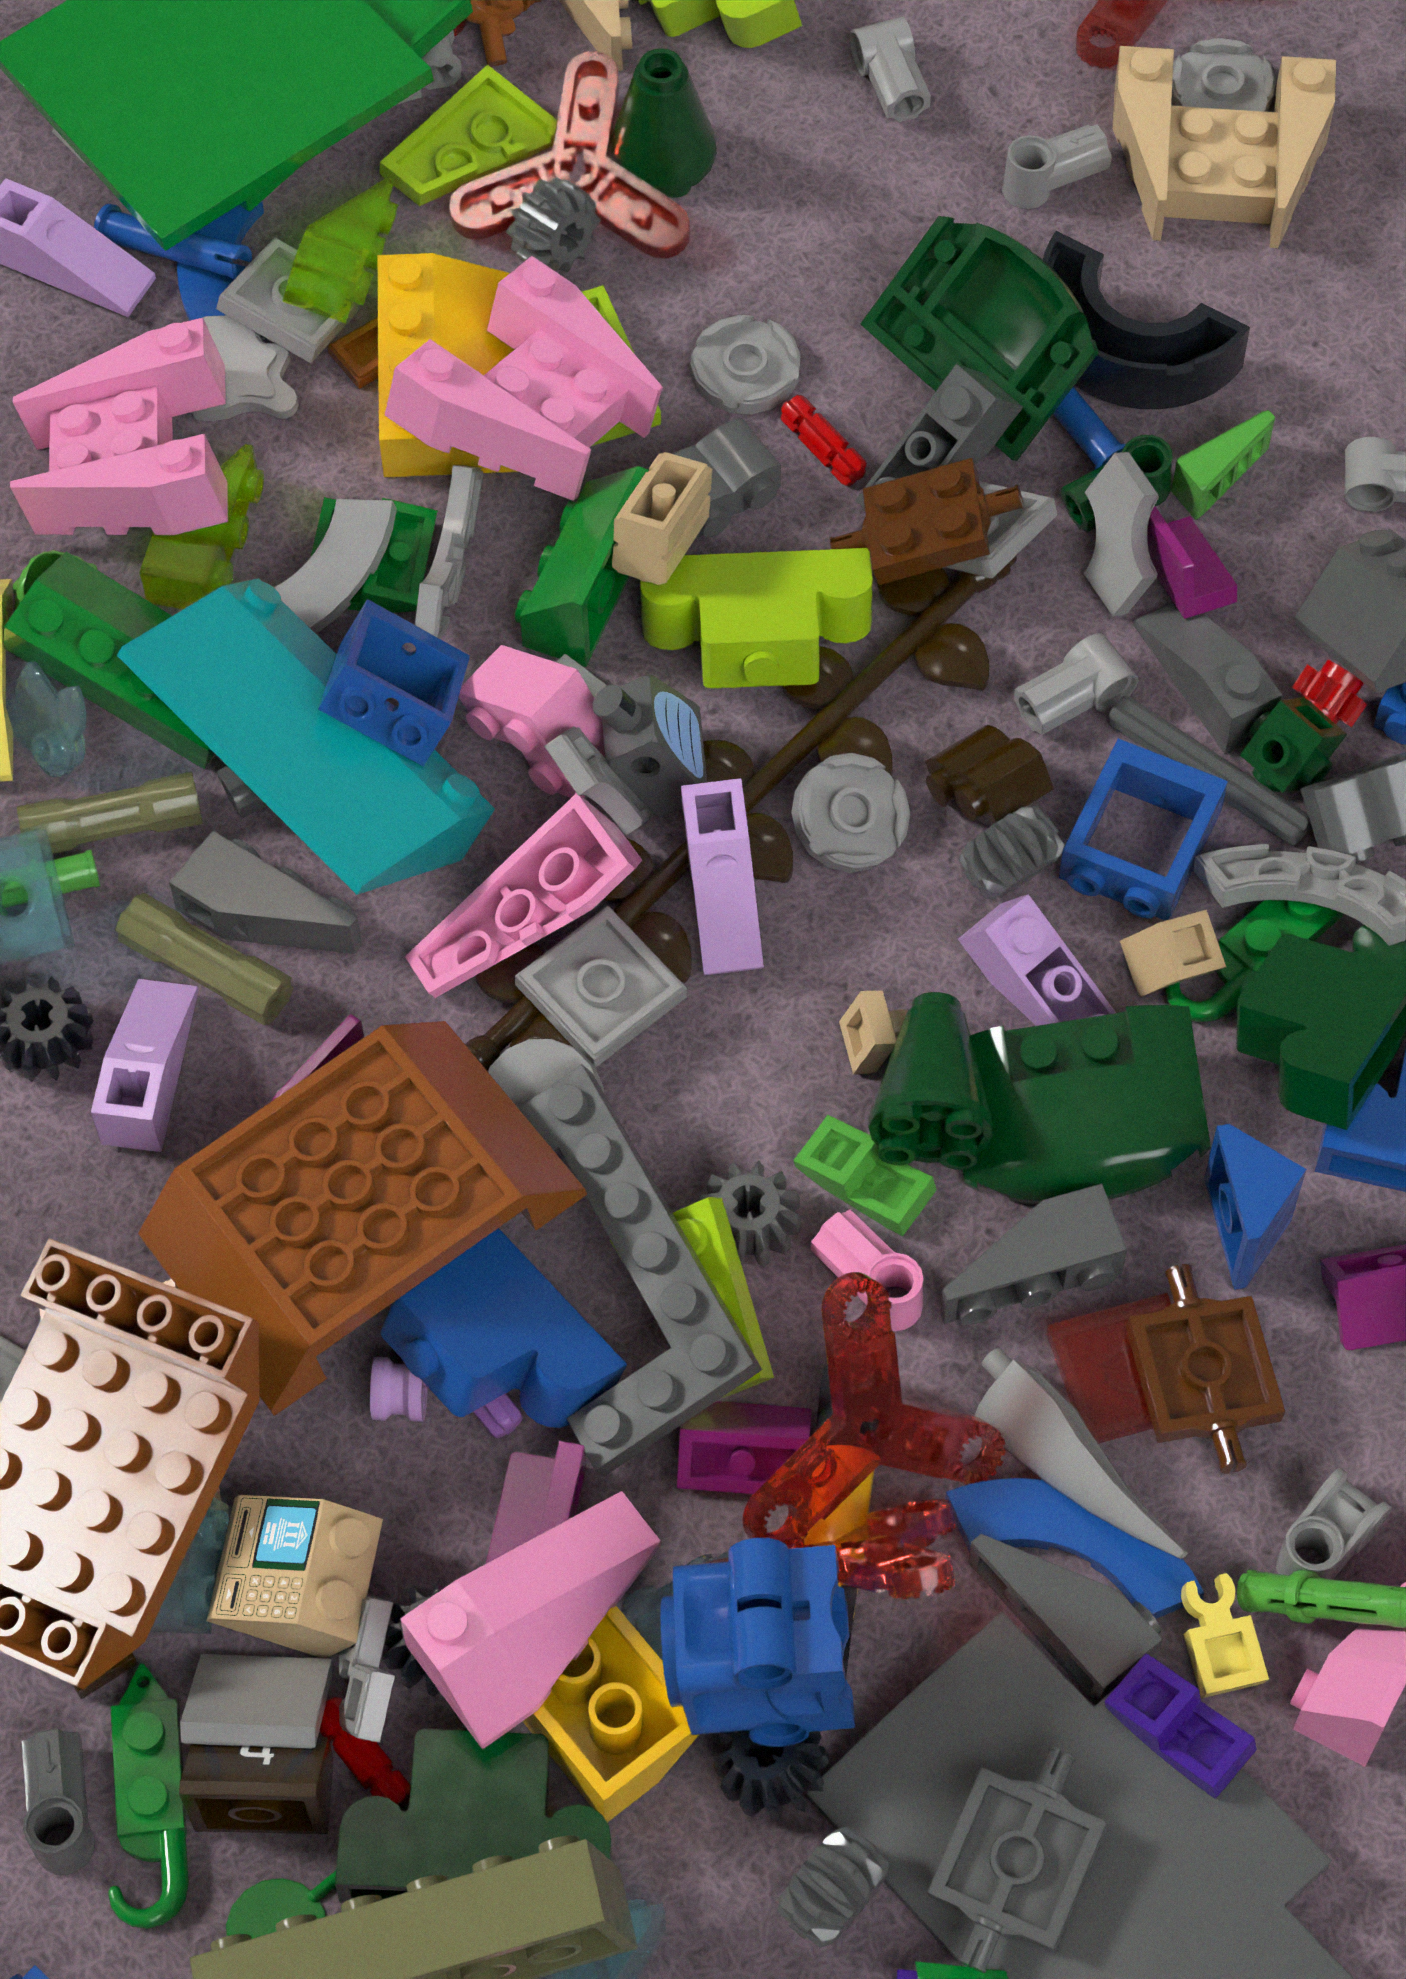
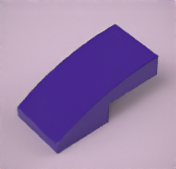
M1147 1653L1144 1654L1104 1701L1105 1707L1136 1737L1214 1799L1220 1795L1257 1750L1253 1736L1203 1703L1197 1687Z

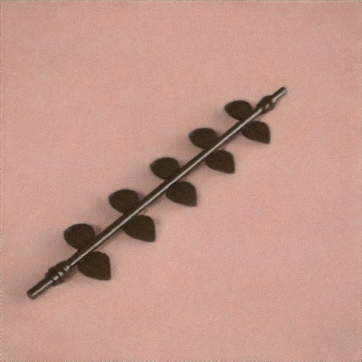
M1016 556L993 578L961 571L960 577L951 586H949L948 576L943 568L879 585L877 582L880 599L888 608L901 614L917 616V618L854 679L849 662L841 654L833 649L819 646V681L811 685L782 686L787 697L794 703L821 711L755 774L750 756L736 744L725 740L703 741L707 783L740 778L742 780L754 879L788 883L793 873V850L788 833L779 822L763 813H748L817 746L821 762L830 756L855 753L876 759L886 767L884 770L892 776V752L888 738L882 729L865 718L847 717L915 651L917 666L928 680L945 686L970 688L979 691L985 690L989 681V659L983 641L978 634L966 626L944 623L975 593L989 589L998 580L1008 576L1011 572L1010 567L1016 563ZM627 838L642 861L603 900L620 903L613 910L617 916L682 983H686L692 970V955L686 932L680 923L671 916L662 912L646 911L690 870L687 840L653 871V863L648 852L634 840ZM535 943L476 975L477 984L488 997L515 1004L484 1035L474 1037L465 1044L487 1071L499 1058L500 1052L509 1044L512 1047L528 1039H554L572 1046L515 985V975L544 954V951Z

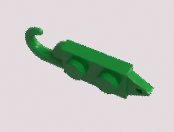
M1264 900L1219 939L1218 944L1226 967L1216 972L1225 985L1207 1000L1193 1001L1181 992L1180 982L1165 988L1167 1001L1170 1005L1189 1006L1192 1021H1215L1227 1015L1237 1006V1000L1240 997L1242 985L1247 974L1252 970L1257 972L1280 937L1289 934L1315 941L1342 918L1344 913L1300 901Z
M142 1663L135 1672L119 1705L110 1706L116 1826L118 1839L127 1854L135 1859L146 1862H161L162 1894L154 1905L143 1909L130 1906L124 1900L121 1889L118 1886L110 1887L108 1896L110 1906L120 1920L132 1927L149 1929L164 1925L178 1914L186 1901L189 1878L186 1844V1809L179 1795L180 1779L183 1773L180 1707L177 1698L169 1699L148 1668ZM144 1680L149 1681V1684H148L147 1687H144V1688H140V1687H139V1684H140L142 1681H144Z

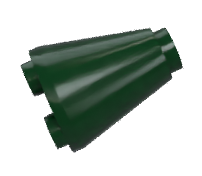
M659 48L645 53L636 65L609 141L612 172L615 176L638 190L664 194L670 198H679L686 195L692 186L698 184L711 171L717 154L714 130L687 67L677 53L669 49Z
M942 992L921 994L913 1000L912 1008L905 1015L869 1115L868 1128L871 1140L879 1146L878 1156L883 1162L892 1165H905L913 1161L941 1163L950 1169L964 1170L976 1165L978 1153L987 1148L993 1137L992 1117L966 1015L961 1010L960 1001L950 994Z

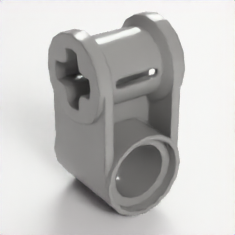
M1341 1467L1337 1468L1319 1488L1307 1508L1288 1530L1277 1557L1276 1570L1278 1574L1291 1575L1299 1569L1316 1572L1320 1578L1333 1580L1355 1553H1359L1378 1532L1392 1511V1506L1385 1501L1379 1504L1374 1502L1347 1481L1348 1473ZM1302 1547L1311 1548L1323 1557L1324 1563L1310 1564L1302 1560L1295 1549Z

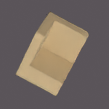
M1207 910L1159 922L1120 941L1137 993L1141 997L1175 983L1207 975L1226 967Z

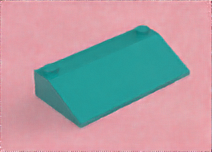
M259 578L223 585L122 646L117 656L356 895L461 861L495 810L480 794L478 786L468 777L459 774L435 749L425 765L421 766L318 710L337 654L281 600L279 592L274 587L261 581Z

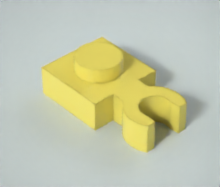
M1227 1573L1220 1574L1214 1579L1215 1588L1218 1591L1216 1603H1206L1199 1597L1195 1581L1187 1582L1181 1590L1183 1606L1190 1615L1199 1620L1200 1627L1189 1629L1183 1635L1201 1698L1264 1684L1269 1680L1251 1615L1232 1619L1230 1607L1235 1599V1586Z

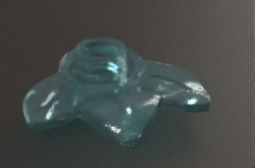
M36 661L28 662L16 681V698L6 701V709L13 728V735L23 748L32 752L35 761L45 773L52 777L68 775L75 767L82 763L85 756V742L82 733L86 729L87 718L80 686H72L58 693Z

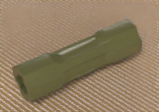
M192 771L151 779L138 787L73 800L60 797L17 806L21 836L28 859L69 851L82 843L147 830L164 832L203 824Z
M141 893L134 896L132 902L119 917L115 931L118 932L119 942L154 962L165 963L222 996L229 1006L264 1026L271 1024L289 1002L294 989L291 986L292 977L255 956L242 954L190 924L181 913L150 895Z

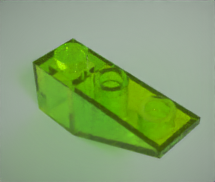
M390 177L383 179L306 227L293 261L282 302L345 324L353 302L364 306L374 276L373 273L367 272L365 269L368 267L377 270V255H382L386 239L378 236V234L382 233L389 236L399 204L389 201L396 179Z
M244 444L220 466L227 480L228 522L176 535L152 534L139 572L147 601L152 604L185 609L221 586L232 584L233 564L230 561L234 549L242 550L245 546L249 530V518L246 514L250 502L258 503L260 501L264 487V471L257 469L253 445Z

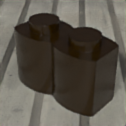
M991 725L982 726L925 761L930 774L926 777V784L936 802L942 807L948 805L956 811L963 812L971 821L977 819L988 826L997 823L1009 813L1012 814L1021 807L1028 806L1054 790L1041 753L1032 744L1021 738L1010 740L1002 731Z

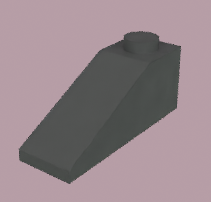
M1173 602L1134 620L1133 626L1223 753L1227 754L1249 743L1251 738L1248 736V732L1251 726L1264 712L1270 709L1273 710L1282 698L1281 692L1252 652L1204 613L1184 619Z
M980 1534L971 1541L968 1560L970 1566L1096 1705L1120 1684L1145 1653L1157 1659L1163 1640L1159 1635L1161 1629L1152 1613L1140 1602L1135 1601L1130 1604L1117 1589L986 1535Z

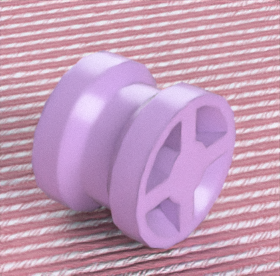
M374 1357L370 1382V1412L372 1420L385 1421L394 1414L405 1415L409 1421L423 1422L427 1407L428 1387L420 1378L414 1376L406 1364H394L389 1357Z

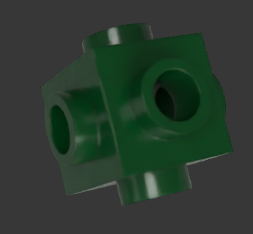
M1305 697L1280 700L1273 710L1270 709L1264 712L1251 726L1248 732L1251 741L1240 756L1254 767L1252 774L1255 779L1272 791L1282 793L1296 791L1321 781L1327 776L1333 765L1329 758L1341 744L1347 733Z

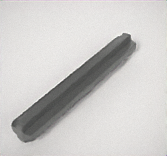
M1123 696L1112 708L1108 721L1110 726L1147 750L1227 780L1228 784L1224 801L1288 844L1296 845L1306 835L1310 828V818L1306 812L1133 698Z

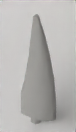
M1001 1348L992 1350L984 1358L982 1366L995 1379V1382L979 1403L974 1420L1006 1451L1034 1474L1089 1513L1142 1542L1177 1558H1184L1188 1552L1130 1490L1091 1435L1078 1410L1036 1368L1014 1359L1011 1360Z

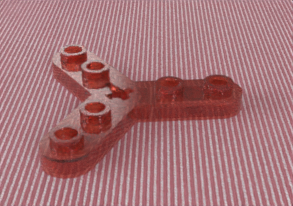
M589 51L575 56L568 63L564 76L552 151L467 182L454 191L450 197L449 211L452 226L458 234L468 239L479 240L507 231L508 227L516 219L511 210L519 208L523 202L522 192L533 193L539 179L550 182L555 177H558L562 180H569L587 192L591 199L597 203L595 214L601 219L600 224L645 254L654 258L668 259L677 256L685 250L690 241V220L687 212L679 204L608 158L619 95L618 67L612 58L601 52ZM583 153L585 173L581 175L580 181L570 180L569 173L574 170L578 154Z

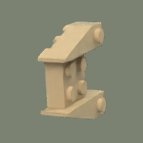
M1120 46L1115 81L1112 129L1117 143L1121 144L1126 157V167L1130 179L1135 182L1142 202V212L1152 240L1161 241L1164 217L1270 224V248H1278L1292 219V214L1302 192L1304 193L1313 168L1327 143L1335 104L1336 60L1282 56L1274 97V112L1171 106L1174 49Z

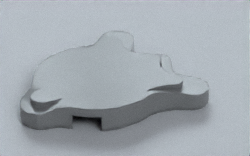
M227 315L202 317L225 365L226 404L191 412L194 419L216 421L229 419L246 412H262L279 419H287L293 416L298 409L299 402L295 390L282 380L290 363L289 351L276 343H264L263 340L266 337Z

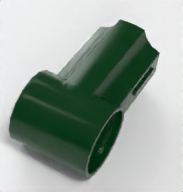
M1140 435L1132 438L1125 444L1122 452H1129L1141 471H1152V473H1144V475L1159 496L1155 506H1158L1167 500L1171 492L1172 450L1166 441L1154 435ZM1105 465L1061 488V499L1066 506L1068 515L1079 530L1083 529L1089 532L1096 528L1094 512L1085 491Z

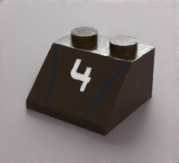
M318 1734L316 1747L312 1749L191 1744L180 1779L179 1795L195 1832L328 1834L334 1759L328 1737H319Z

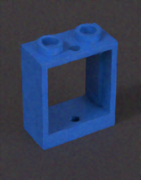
M367 599L340 643L318 710L424 766L452 722L470 655ZM405 643H412L416 650L412 652L406 651L403 645ZM394 698L399 702V705L395 706L386 701V699Z
M1118 738L1062 852L1059 878L1067 881L1075 891L1083 895L1097 896L1100 894L1120 902L1129 912L1142 918H1153L1155 916L1165 921L1170 920L1194 870L1195 856L1201 855L1222 811L1228 781ZM1115 790L1193 820L1166 877L1088 846Z

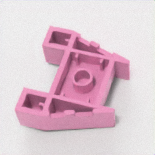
M531 256L498 283L487 328L488 332L515 350L483 376L429 339L395 367L385 411L386 417L430 447L448 454L452 447L479 456L478 465L496 472H499L501 465L536 478L535 487L574 501L580 493L591 453L590 447L619 421L645 438L650 432L663 387L576 285Z
M203 318L183 323H172L163 328L148 331L13 397V405L36 449L49 447V472L10 481V488L35 535H73L76 527H103L107 535H127L129 527H151L154 535H176L228 522L227 480L206 435L201 434L173 440L172 417L226 404L225 365Z

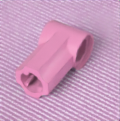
M851 1210L843 1213L837 1212L827 1220L811 1241V1251L867 1305L868 1315L876 1325L893 1332L905 1330L913 1326L920 1318L923 1308L922 1269L917 1262L907 1255L895 1253ZM896 1286L905 1289L909 1293L903 1297L891 1298L882 1294L881 1291L888 1287Z

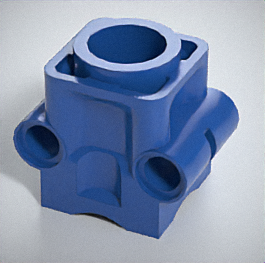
M751 1538L731 1546L728 1551L727 1562L673 1566V1596H665L661 1600L660 1623L663 1668L670 1706L672 1708H684L692 1735L749 1730V1738L759 1745L784 1747L803 1742L809 1737V1732L855 1728L853 1692L846 1680L843 1665L844 1650L849 1639L848 1605L845 1590L838 1585L839 1562L835 1545L789 1549L785 1543L776 1539Z

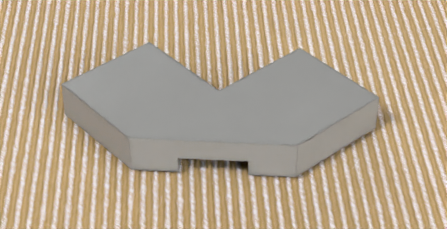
M367 1594L366 1599H362L357 1643L339 1652V1675H341V1678L350 1679L346 1698L339 1705V1724L343 1731L356 1738L380 1742L395 1675L379 1669L393 1602Z

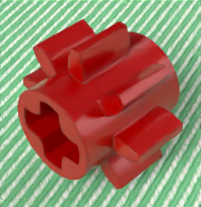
M1328 659L1320 671L1307 664L1291 687L1296 690V693L1308 699L1336 725L1340 720L1352 728L1367 706L1363 702L1364 700L1357 696L1364 683L1349 671Z

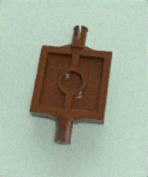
M972 458L863 488L866 516L862 529L830 537L831 549L867 548L870 552L874 575L878 584L882 585L989 555L990 549L987 533L991 524V517L1024 509V502L1018 484L1014 487L985 494L980 486L979 475Z
M1182 1264L1180 1271L1179 1266L1175 1265L1165 1271L1174 1303L1158 1312L1129 1316L1126 1324V1330L1157 1443L1191 1437L1211 1438L1219 1461L1220 1472L1229 1474L1232 1468L1233 1472H1238L1247 1467V1461L1244 1458L1237 1433L1248 1427L1281 1422L1286 1412L1252 1296L1223 1301L1199 1298L1191 1265Z

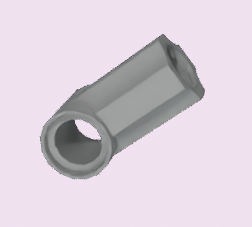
M904 17L867 25L850 31V46L855 65L862 77L869 76L887 118L896 119L899 123L917 118L923 110L930 107L931 95L915 61L914 40L909 24Z
M1096 124L1094 126L1086 125L1048 140L1032 135L1015 139L1008 147L1002 187L1005 199L1011 205L1018 208H1037L1047 201L1050 196V190L1109 169L1112 155L1108 148L1106 135Z
M1363 437L1348 444L1345 449V502L1347 505L1358 511L1379 512L1386 510L1394 502L1406 503V452L1396 451V447L1392 442L1379 437Z
M1098 633L1078 642L1067 653L1063 663L1016 688L1014 701L1018 706L1021 717L1030 729L1043 735L1092 707L1099 711H1106L1114 707L1123 696H1130L1139 680L1138 676L1107 637L1102 633Z

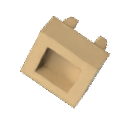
M860 991L839 1021L853 1074H870L878 1071L893 1051L905 1015L908 1010L904 1009L888 1011L883 991Z

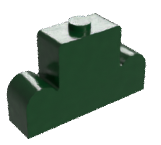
M1363 925L1355 932L1352 952L1294 935H1283L1257 972L1252 970L1247 974L1242 985L1240 997L1237 1000L1236 1049L1240 1053L1279 1064L1278 1097L1286 1110L1344 1130L1349 1128L1406 1038V940L1389 946L1377 933Z
M466 1727L464 1730L421 1729L416 1733L414 1740L409 1809L403 1812L396 1803L380 1796L364 1797L351 1804L343 1815L339 1830L335 1887L340 1903L364 1895H380L383 1900L406 1893L407 1884L416 1879L432 1875H444L450 1880L473 1873L472 1866L480 1860L500 1855H509L513 1857V1860L539 1853L538 1846L541 1843L552 1838L567 1835L578 1836L579 1840L587 1839L609 1860H612L609 1825L598 1811L592 1807L580 1804L565 1806L555 1812L552 1818L547 1817L550 1754L548 1739L543 1734L507 1732L482 1749Z

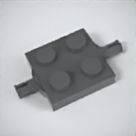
M1049 1746V1752L1035 1783L1032 1781L1010 1780L981 1767L927 1892L929 1897L962 1911L975 1924L962 1956L958 1961L971 1968L982 1943L973 1964V1968L981 1973H986L987 1965L1000 1935L1003 1937L1023 1938L1055 1953L1107 1830V1821L1075 1808L1060 1794L1073 1762L1076 1760L1074 1755L1065 1750L1061 1757L1060 1748ZM1060 1757H1061V1760H1060L1059 1765H1058V1767H1057V1769H1056V1772H1055V1774L1053 1775L1054 1770H1055V1768H1056V1766H1057V1763H1058V1761H1059V1759H1060Z

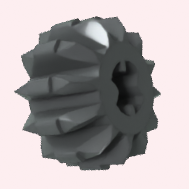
M555 177L548 182L539 179L533 193L522 192L523 202L521 206L511 210V213L516 218L506 231L513 239L511 250L517 253L518 258L524 262L533 256L555 272L561 270L568 273L572 268L574 259L585 260V248L588 244L596 242L592 231L601 221L595 214L597 203L591 199L587 192L569 180Z
M1039 806L1021 807L1012 814L1009 813L997 823L992 824L984 832L978 834L974 840L965 845L958 860L966 870L964 874L974 888L977 887L985 899L1002 898L1011 891H1015L1018 887L1031 881L1033 877L1046 870L1049 865L1058 860L1065 845L1058 836L1059 830L1051 818H1046Z
M759 1160L752 1167L751 1173L745 1174L742 1173L741 1168L735 1162H732L728 1167V1180L711 1174L707 1181V1191L709 1194L700 1195L697 1198V1202L707 1197L722 1198L741 1265L745 1264L746 1255H755L756 1261L765 1268L770 1262L769 1249L786 1255L791 1248L789 1235H797L800 1232L801 1216L795 1212L800 1207V1197L796 1190H785L787 1178L782 1171L765 1178L764 1165ZM745 1210L747 1218L738 1216V1213ZM750 1210L760 1213V1216L752 1218Z
M847 1826L836 1829L826 1837L820 1846H817L812 1855L802 1864L796 1875L789 1881V1885L780 1896L778 1913L790 1923L789 1927L804 1940L806 1938L810 1939L819 1948L831 1945L835 1940H838L841 1934L864 1909L869 1900L876 1894L877 1889L886 1879L889 1862L876 1851L878 1848L863 1835L859 1837Z

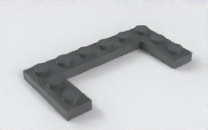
M581 1064L518 1109L560 1159L565 1157L575 1177L586 1189V1197L671 1346L670 1349L567 1418L580 1444L585 1445V1453L594 1470L606 1476L759 1373L762 1368L593 1073Z

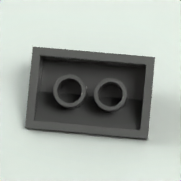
M1391 529L1367 532L1358 541L1339 547L1295 616L1296 626L1299 630L1375 693L1406 682V540Z

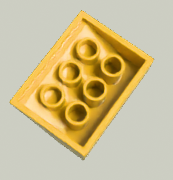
M435 253L377 255L379 445L384 477L452 475L453 465L479 467L483 473L518 472L502 465L499 472L478 465L479 456L455 447L451 448L449 454L430 447L385 416L395 367L429 339L483 376L515 350L487 331L498 283L510 273Z

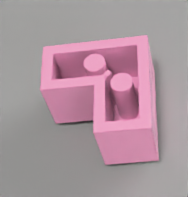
M500 645L461 687L459 699L468 712L466 720L469 726L486 740L495 738L512 744L520 750L531 767L528 771L530 778L547 794L554 795L559 793L570 798L576 794V791L544 747L560 734L574 726L576 728L579 727L592 745L605 757L602 719L593 711L594 697L578 669Z

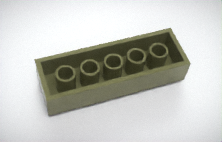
M567 1835L547 1840L538 1846L539 1853L513 1860V1857L509 1855L493 1856L480 1860L472 1866L473 1873L450 1880L444 1875H432L416 1879L407 1884L406 1893L382 1900L380 1895H364L352 1898L341 1905L342 1912L317 1919L312 1914L292 1916L279 1921L275 1925L276 1932L253 1939L249 1934H235L222 1937L210 1944L211 1951L189 1957L193 1979H537L638 1949L620 1869L587 1839L579 1840L578 1836Z

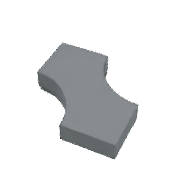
M1129 452L1114 453L1085 491L1094 512L1096 543L1092 559L1084 575L1112 616L1127 614L1158 575L1148 551L1147 529L1151 511L1159 496Z
M574 726L544 746L578 796H587L599 804L616 822L625 836L655 816L609 767L606 758L592 745L579 727L576 728Z

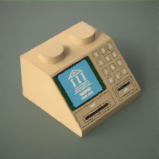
M238 1495L234 1498L206 1621L320 1658H328L356 1644L362 1611V1599H366L383 1519L325 1499Z

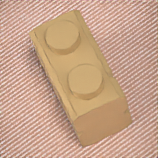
M667 452L658 454L649 467V472L645 473L614 519L613 540L616 543L613 546L612 568L617 570L618 573L635 577L645 582L661 585L668 581L709 518L710 496L708 494L711 490L712 469L707 464Z

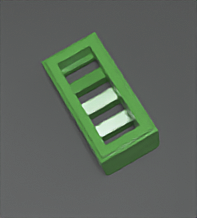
M1269 410L1253 416L1177 459L1171 492L1195 520L1204 515L1269 449L1275 416Z

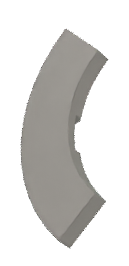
M453 465L449 497L438 548L431 569L419 587L415 626L439 639L445 634L450 624V617L442 616L444 608L458 603L466 572L464 551L468 546L470 538L474 536L483 479V471L479 467Z
M336 499L330 526L315 553L295 574L274 587L279 592L281 600L316 634L332 623L351 605L349 601L362 587L368 576L374 574L387 549L394 526L397 508L392 500Z
M1269 844L1237 846L1195 856L1194 873L1222 908L1261 900L1300 901L1327 907L1360 921L1377 933L1389 946L1406 940V880L1391 871H1388L1384 876L1376 871L1355 864V856L1310 846L1307 847L1306 853L1269 851Z

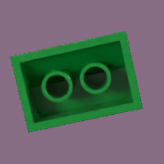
M636 466L588 481L577 502L570 500L567 503L560 520L559 531L561 534L555 546L547 545L545 547L537 570L539 578L532 591L526 589L522 593L516 608L515 621L521 625L523 647L559 659L566 654L581 666L587 667L630 576L618 573L617 570L612 568L613 546L616 543L613 540L614 519L645 473L649 472V469Z

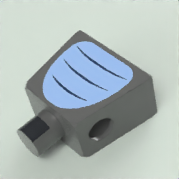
M644 675L621 687L608 685L597 693L593 701V711L602 719L605 758L609 767L658 818L683 808L681 786L707 783L700 707L653 675Z

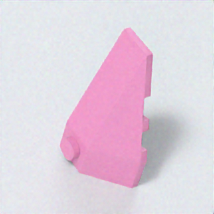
M576 793L416 945L405 958L427 992L436 998L591 911L640 864L642 859L618 826Z
M620 1491L455 1580L400 1618L405 1644L479 1746L484 1749L538 1711L550 1695L553 1684L571 1660H576L588 1644L589 1636L611 1607H615L659 1549L661 1540L626 1495Z
M1406 1582L1403 1583L1400 1587H1406ZM1360 1624L1329 1653L1319 1674L1307 1668L1290 1702L1291 1705L1301 1709L1293 1730L1365 1767L1406 1685V1628Z

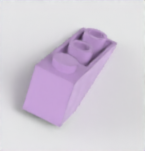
M7 178L1 183L0 264L129 317L156 279L155 273L53 197Z
M740 778L681 786L704 976L762 969L764 965L742 780Z
M1029 894L999 904L958 938L988 981L1036 1026L1116 1013Z
M138 979L105 1053L91 1109V1115L101 1145L162 1152L199 991L198 986Z

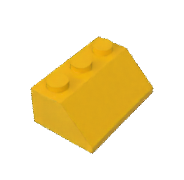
M617 1606L609 1609L589 1636L588 1644L576 1660H571L553 1684L550 1695L538 1711L522 1721L531 1733L543 1734L547 1737L551 1758L589 1805L603 1815L607 1823L658 1784L699 1736L691 1734L684 1708H672L670 1706L663 1661Z

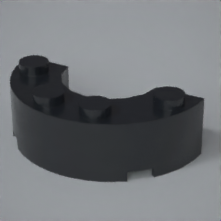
M1055 231L1046 247L1043 260L1064 281L1078 301L1087 319L1092 340H1095L1098 349V355L1076 382V387L1091 396L1118 406L1135 409H1167L1188 405L1214 394L1226 386L1243 368L1250 331L1249 326L1203 303H1200L1188 315L1166 323H1144L1125 317L1108 305L1100 292L1104 254Z

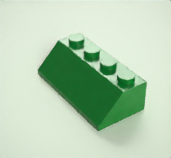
M66 551L35 580L4 626V648L197 766L205 769L215 753L117 656L122 646L172 617V615Z

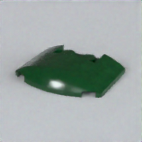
M938 216L860 325L935 392L954 366L958 364L984 373L1023 406L995 444L1012 461H1018L1098 355L1096 342L1092 340L1084 312L1068 286L1036 253L1011 236L992 227L977 222L976 224L954 223L955 218Z
M1126 1006L1127 1012L1006 1031L1004 1025L972 1034L971 1039L992 1117L993 1137L987 1148L978 1153L976 1165L963 1170L965 1185L979 1191V1183L997 1192L1009 1195L1010 1201L1038 1205L1045 1199L1102 1184L1106 1196L1110 1200L1144 1190L1172 1177L1170 1170L1179 1166L1197 1149L1200 1158L1211 1150L1189 1006Z

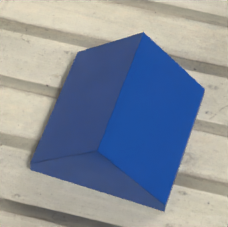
M1224 1124L1216 1127L1204 1180L1235 1290L1248 1286L1290 1224L1307 1169L1231 1124Z

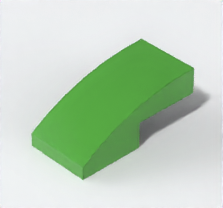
M827 1115L793 1160L795 1167L829 1193L887 1229L904 1236L937 1191L933 1177L908 1164L892 1165L883 1162L878 1156L879 1146L871 1140L869 1134Z

